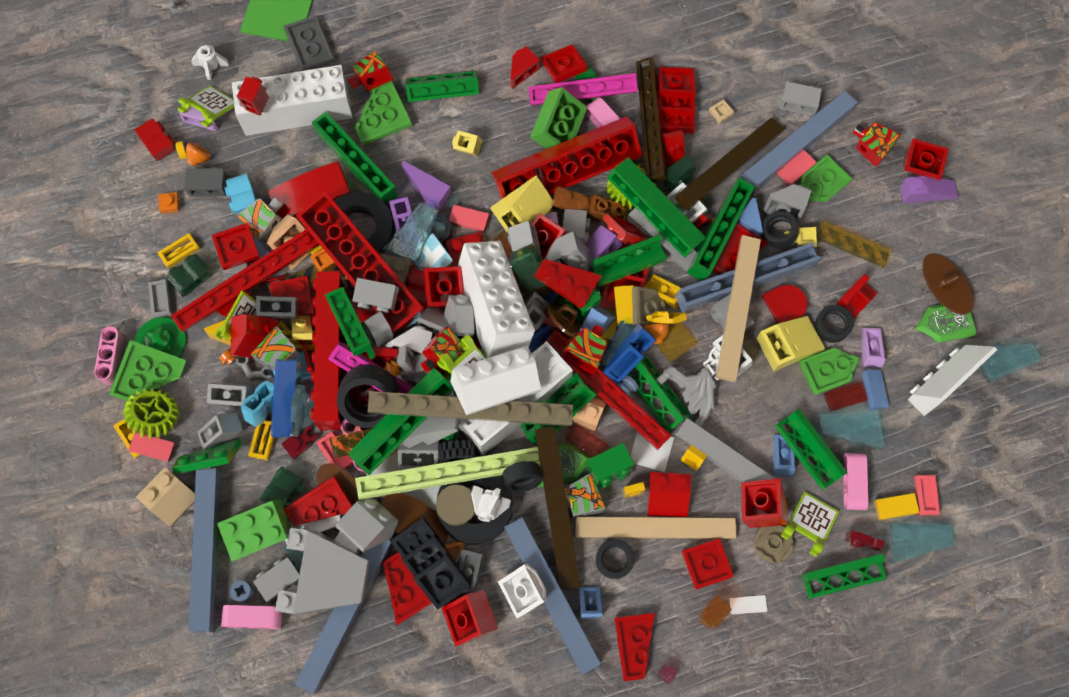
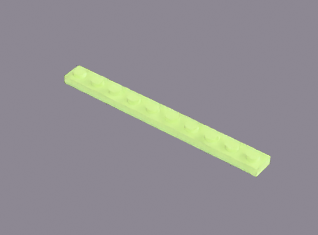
M538 447L355 478L358 499L502 475L508 466L522 461L536 462L541 468Z

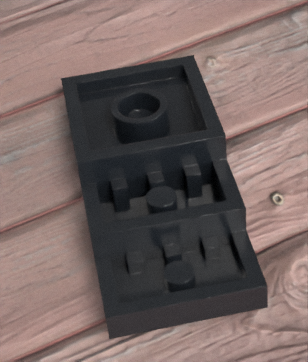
M424 516L390 539L392 545L402 556L401 560L414 575V581L437 610L471 587L460 567Z

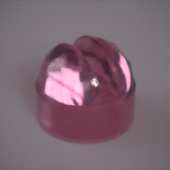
M664 666L658 671L660 678L667 685L676 678V671L672 666Z

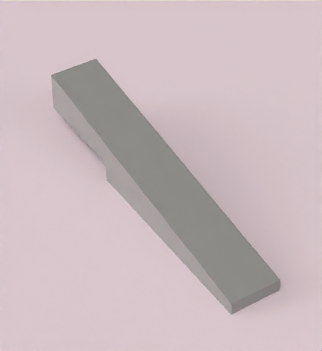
M636 208L628 215L627 221L647 237L652 238L661 234ZM661 234L663 238L661 248L664 253L687 271L696 251L694 250L684 258ZM712 271L705 280L718 276V274Z
M688 418L684 420L675 433L687 444L693 445L706 454L707 459L737 481L751 482L776 479ZM783 484L784 492L788 487Z

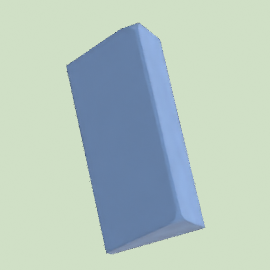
M864 370L862 378L869 409L889 408L881 370Z

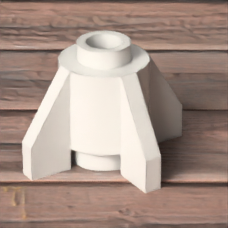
M213 45L201 46L192 58L193 66H202L205 69L208 80L212 79V70H215L218 64L220 66H229L228 60L216 53Z
M474 485L471 496L478 519L489 522L509 508L511 500L504 497L499 499L501 489L496 488L494 491L485 490L484 494H482L484 489Z

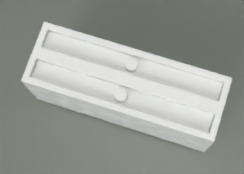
M342 65L259 78L263 81L262 85L267 89L266 92L270 98L267 99V105L264 106L265 109H263L264 112H262L261 116L244 110L236 97L243 81L232 82L235 114L246 136L312 125L311 122L325 111L334 121L352 119L348 87Z
M501 241L464 243L458 266H461L464 296H467L473 305L474 328L484 356L490 358L525 346L529 347L535 330Z
M547 341L532 353L537 366L541 391L512 401L545 403L572 377L573 370ZM459 419L458 428L468 441L474 443V448L480 455L484 456L523 423Z

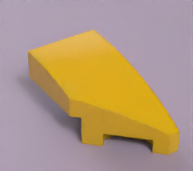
M656 311L647 315L646 319L652 323L672 324L687 320L684 312H671L668 314V311Z

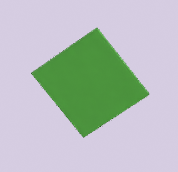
M250 0L240 33L288 41L283 26L306 19L313 0Z

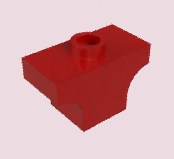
M682 130L662 134L666 167L669 169L685 165L684 133Z

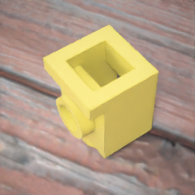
M457 131V135L454 136L452 141L453 149L478 157L483 139L477 135Z

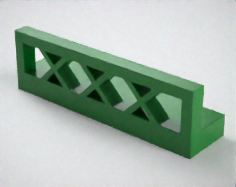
M476 70L406 78L408 102L479 94Z
M661 234L594 259L591 273L601 275L597 282L599 287L665 262L667 256L661 248L663 241Z
M341 287L325 294L353 356L366 351L370 359L376 357L344 288Z
M644 355V358L636 365L639 370V378H634L631 372L626 376L635 380L639 387L637 392L669 433L680 423L684 422L686 418L692 417V415H690V412L666 381L663 384L657 381L661 374L649 357ZM643 382L651 386V394L643 390ZM655 398H660L662 401V409L655 406ZM666 413L671 414L676 420L672 425H669L666 421Z
M575 373L545 403L573 405V418L596 394L585 384L580 375ZM578 381L579 384L572 389V386ZM563 396V399L557 403L558 399ZM523 423L521 425L526 437L536 446L535 429L555 426V433H557L563 427L562 425L535 424L529 430L528 428L532 425L531 423Z
M800 409L794 411L789 417L774 426L821 490H824L848 473ZM787 423L792 430V434L788 433L783 425ZM796 441H800L804 448L800 449L796 445ZM808 457H812L815 460V465L808 461ZM820 473L825 474L829 479L827 483L822 480Z
M884 554L801 575L808 599L886 580L887 577L882 563L886 562ZM877 565L880 577L873 578L866 574L869 567ZM851 571L862 575L857 583L847 579ZM831 576L842 579L839 587L835 588L828 584ZM816 580L823 584L820 592L813 594L809 582Z

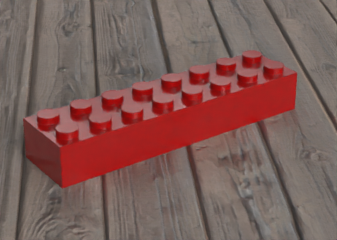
M626 116L494 170L491 174L500 200L534 176L538 177L550 195L555 193L557 187L565 189L611 170L626 158H629L631 161L642 157V152L635 125Z
M326 191L322 192L296 214V217L354 286H356L357 278L399 287L395 309H389L388 313L381 312L394 334L400 333L426 310ZM371 306L376 313L380 312L377 311V307Z
M340 271L316 272V279H313V289L316 290V297H313V308H316V315L312 316V323L315 326V333H312V343L315 345V352H312V363H315V370L311 372V379L314 382V389L311 390V400L314 401V408H311V420H314L315 425H317L320 431L342 430L341 424L344 420L337 404V394L341 381L344 378V369L328 360L339 341L345 343V338H343L342 330L325 294L341 287L345 290V283Z

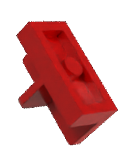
M866 274L836 304L845 307L851 313L853 319L877 295L867 285L870 278Z

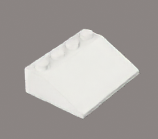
M965 345L961 349L957 347L949 354L951 357L949 361L944 359L936 367L938 371L935 374L930 372L923 379L925 383L922 386L917 384L910 391L912 395L907 400L925 416L955 391L997 349L990 346Z

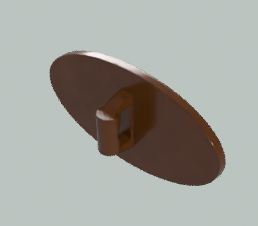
M937 254L927 255L923 261L922 270L932 294L944 307L959 315L968 314L973 308L974 299L971 288L963 274L945 257Z
M554 300L548 303L547 310L553 322L564 333L575 337L580 332V325L576 319L578 311L566 303L563 305Z
M326 463L319 467L316 474L317 487L336 476L352 504L354 505L360 501L358 499L356 480L347 470L332 463Z
M401 493L386 495L381 500V505L399 520L394 530L396 533L401 532L424 516L442 542L446 543L448 534L442 528L437 513L424 502Z

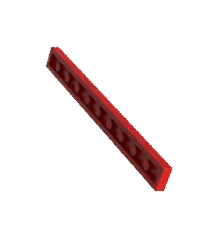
M306 229L175 312L171 317L183 333L238 298L241 291L246 293L320 244Z

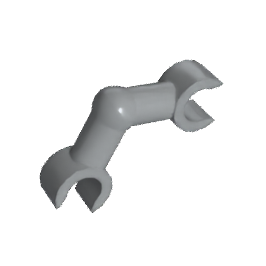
M236 358V363L243 369L247 379H273L272 375H265L267 371H272L268 367H264L259 371H252L249 365V358H246L244 363H240Z

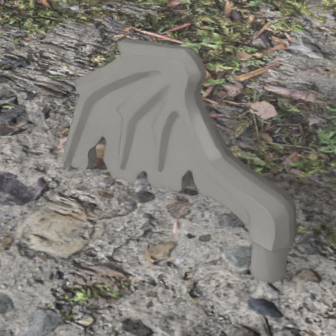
M669 366L657 378V381L663 384L666 380L671 379L680 388L685 387V390L682 392L684 401H689L687 408L690 415L696 414L700 409L699 417L696 419L695 424L702 428L711 409H714V388L717 387L709 369L703 368L697 375L686 376L675 367Z

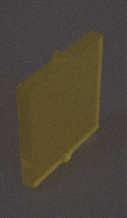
M679 322L669 325V332L663 339V343L656 344V346L660 349L659 352L663 353L672 363L695 346L697 342L689 334V330L685 329Z

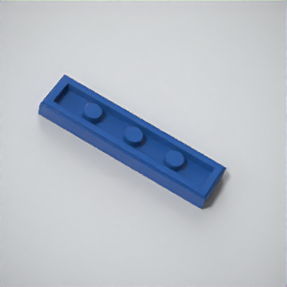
M276 359L271 423L272 437L292 436L297 360Z

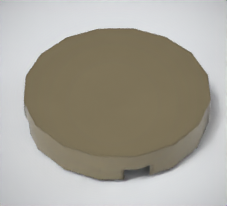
M457 484L443 489L438 495L436 502L439 517L449 525L458 526L467 523L475 514L471 496L472 491L465 486Z
M785 526L761 527L756 531L753 538V547L756 554L763 561L777 564L785 561L792 554L794 549L793 537L790 536L788 540L781 537Z

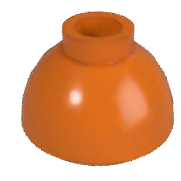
M189 142L186 146L187 162L192 166L197 167L198 164L206 162L211 157L207 149L196 143Z
M667 323L644 326L655 338L656 341L653 344H662L663 339L669 332V325Z

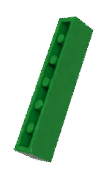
M326 111L311 122L315 133L372 195L383 201L385 205L389 203V200L398 196L395 185Z
M626 158L612 170L607 179L684 258L705 240L706 237L689 221L675 204L629 158Z
M740 177L732 184L705 235V240L701 243L686 273L699 281H704L711 274L755 186Z
M433 368L408 394L449 396L454 391V388ZM387 414L348 455L357 466L370 476L427 417Z

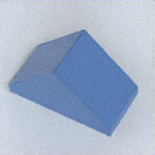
M752 198L742 211L737 223L758 237H761L763 229L756 198Z
M602 307L591 308L580 331L583 328L591 331L594 325H598L605 332L617 316Z
M580 587V619H601L600 587Z

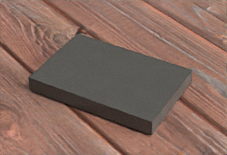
M317 15L283 26L301 71L312 70L335 62Z

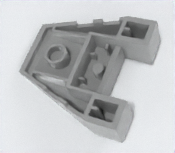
M290 528L287 549L304 551L297 591L279 590L275 611L290 614H310L363 603L370 561L354 551L343 547L340 543L331 540L321 532Z

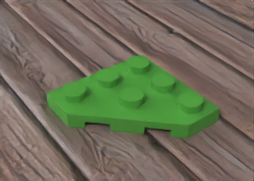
M392 81L372 89L370 99L364 106L362 116L355 126V132L362 146L412 126Z
M130 340L109 395L129 401L130 395L135 396L136 391L142 393V390L145 388L148 392L152 387L155 390L178 380L182 376L187 360Z

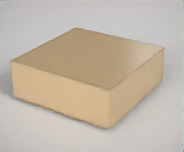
M724 99L709 108V112L719 124L734 115L733 109Z

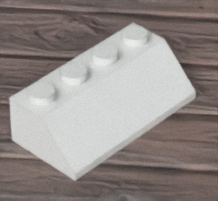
M528 346L455 368L452 371L450 381L466 415L541 391L536 362Z

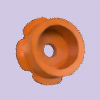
M231 348L227 349L219 357L223 365L226 363L230 365L237 358V356H231Z
M394 360L386 362L384 369L390 374L397 377L399 373H402L401 367Z

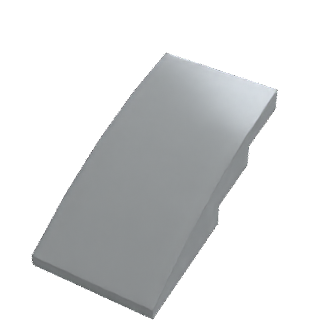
M427 417L398 447L404 445L407 448H411L421 442L430 445L458 431L459 419Z

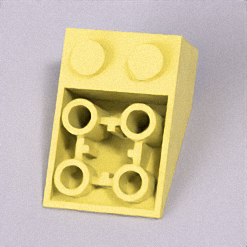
M534 176L490 208L509 234L508 228L526 221L532 224L538 213L545 216L553 207V200L538 177Z
M808 316L776 324L760 331L756 338L774 372L825 350Z

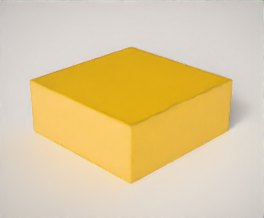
M690 445L681 461L697 471L707 455L693 445Z
M643 482L623 488L624 498L645 492Z

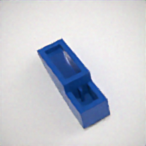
M638 324L615 351L603 373L618 384L644 358L643 353L656 341L653 335L642 325Z

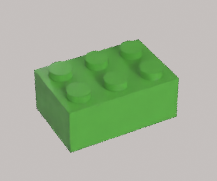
M563 87L548 91L530 138L545 149L575 138L587 107Z
M281 499L272 500L217 523L231 561L238 560L288 539L289 531L292 527L283 510L284 507Z

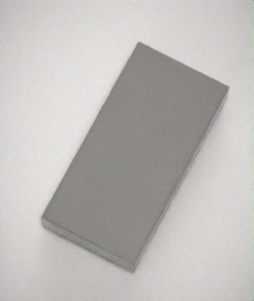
M162 279L148 282L152 318L171 316L172 306L168 280Z

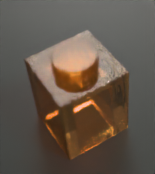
M716 595L698 616L701 618L700 622L706 628L710 629L711 627L714 630L732 609Z

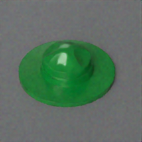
M158 317L143 324L136 333L134 341L180 357L186 346V334L181 332L173 319Z

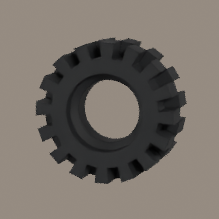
M465 440L440 443L438 445L439 462L446 463L475 458L474 443Z

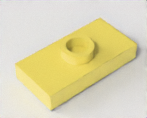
M299 316V319H291L293 340H311V317Z

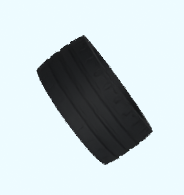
M360 365L351 369L342 379L337 394V404L344 419L357 427L373 428L387 414L368 413V407L357 404L350 396L349 390L357 385L366 384L375 386L382 392L399 393L398 385L392 374L386 371V369L376 365Z

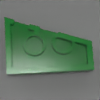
M240 438L178 457L172 466L174 474L229 464L242 446Z

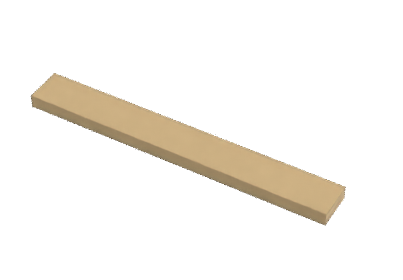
M744 235L740 239L715 377L717 379L735 382L737 378L761 239Z
M575 517V538L736 539L735 518Z

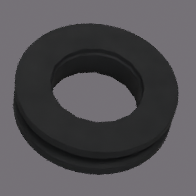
M351 192L336 198L335 201L347 216L362 212L374 218L376 229L368 241L378 253H384L389 247L394 234L391 214L384 202L376 196L364 192Z
M502 476L440 486L437 497L446 487L457 484L466 488L475 485L492 491L499 488L501 489L499 499L504 497L511 500L509 508L497 518L479 524L449 525L437 514L444 531L455 540L465 544H483L498 537L504 531V527L508 525L513 509L512 493L506 490Z

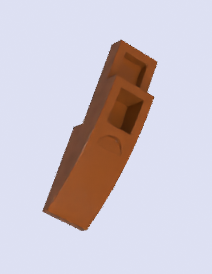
M561 187L555 189L552 206L564 210L587 211L586 218L605 222L603 217L606 213L626 220L628 209L627 205L623 207L621 203L597 195L589 197Z

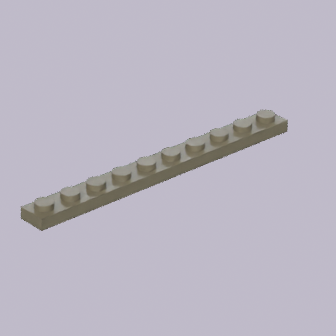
M369 391L368 413L562 426L572 425L573 405L509 401L466 415L458 397Z

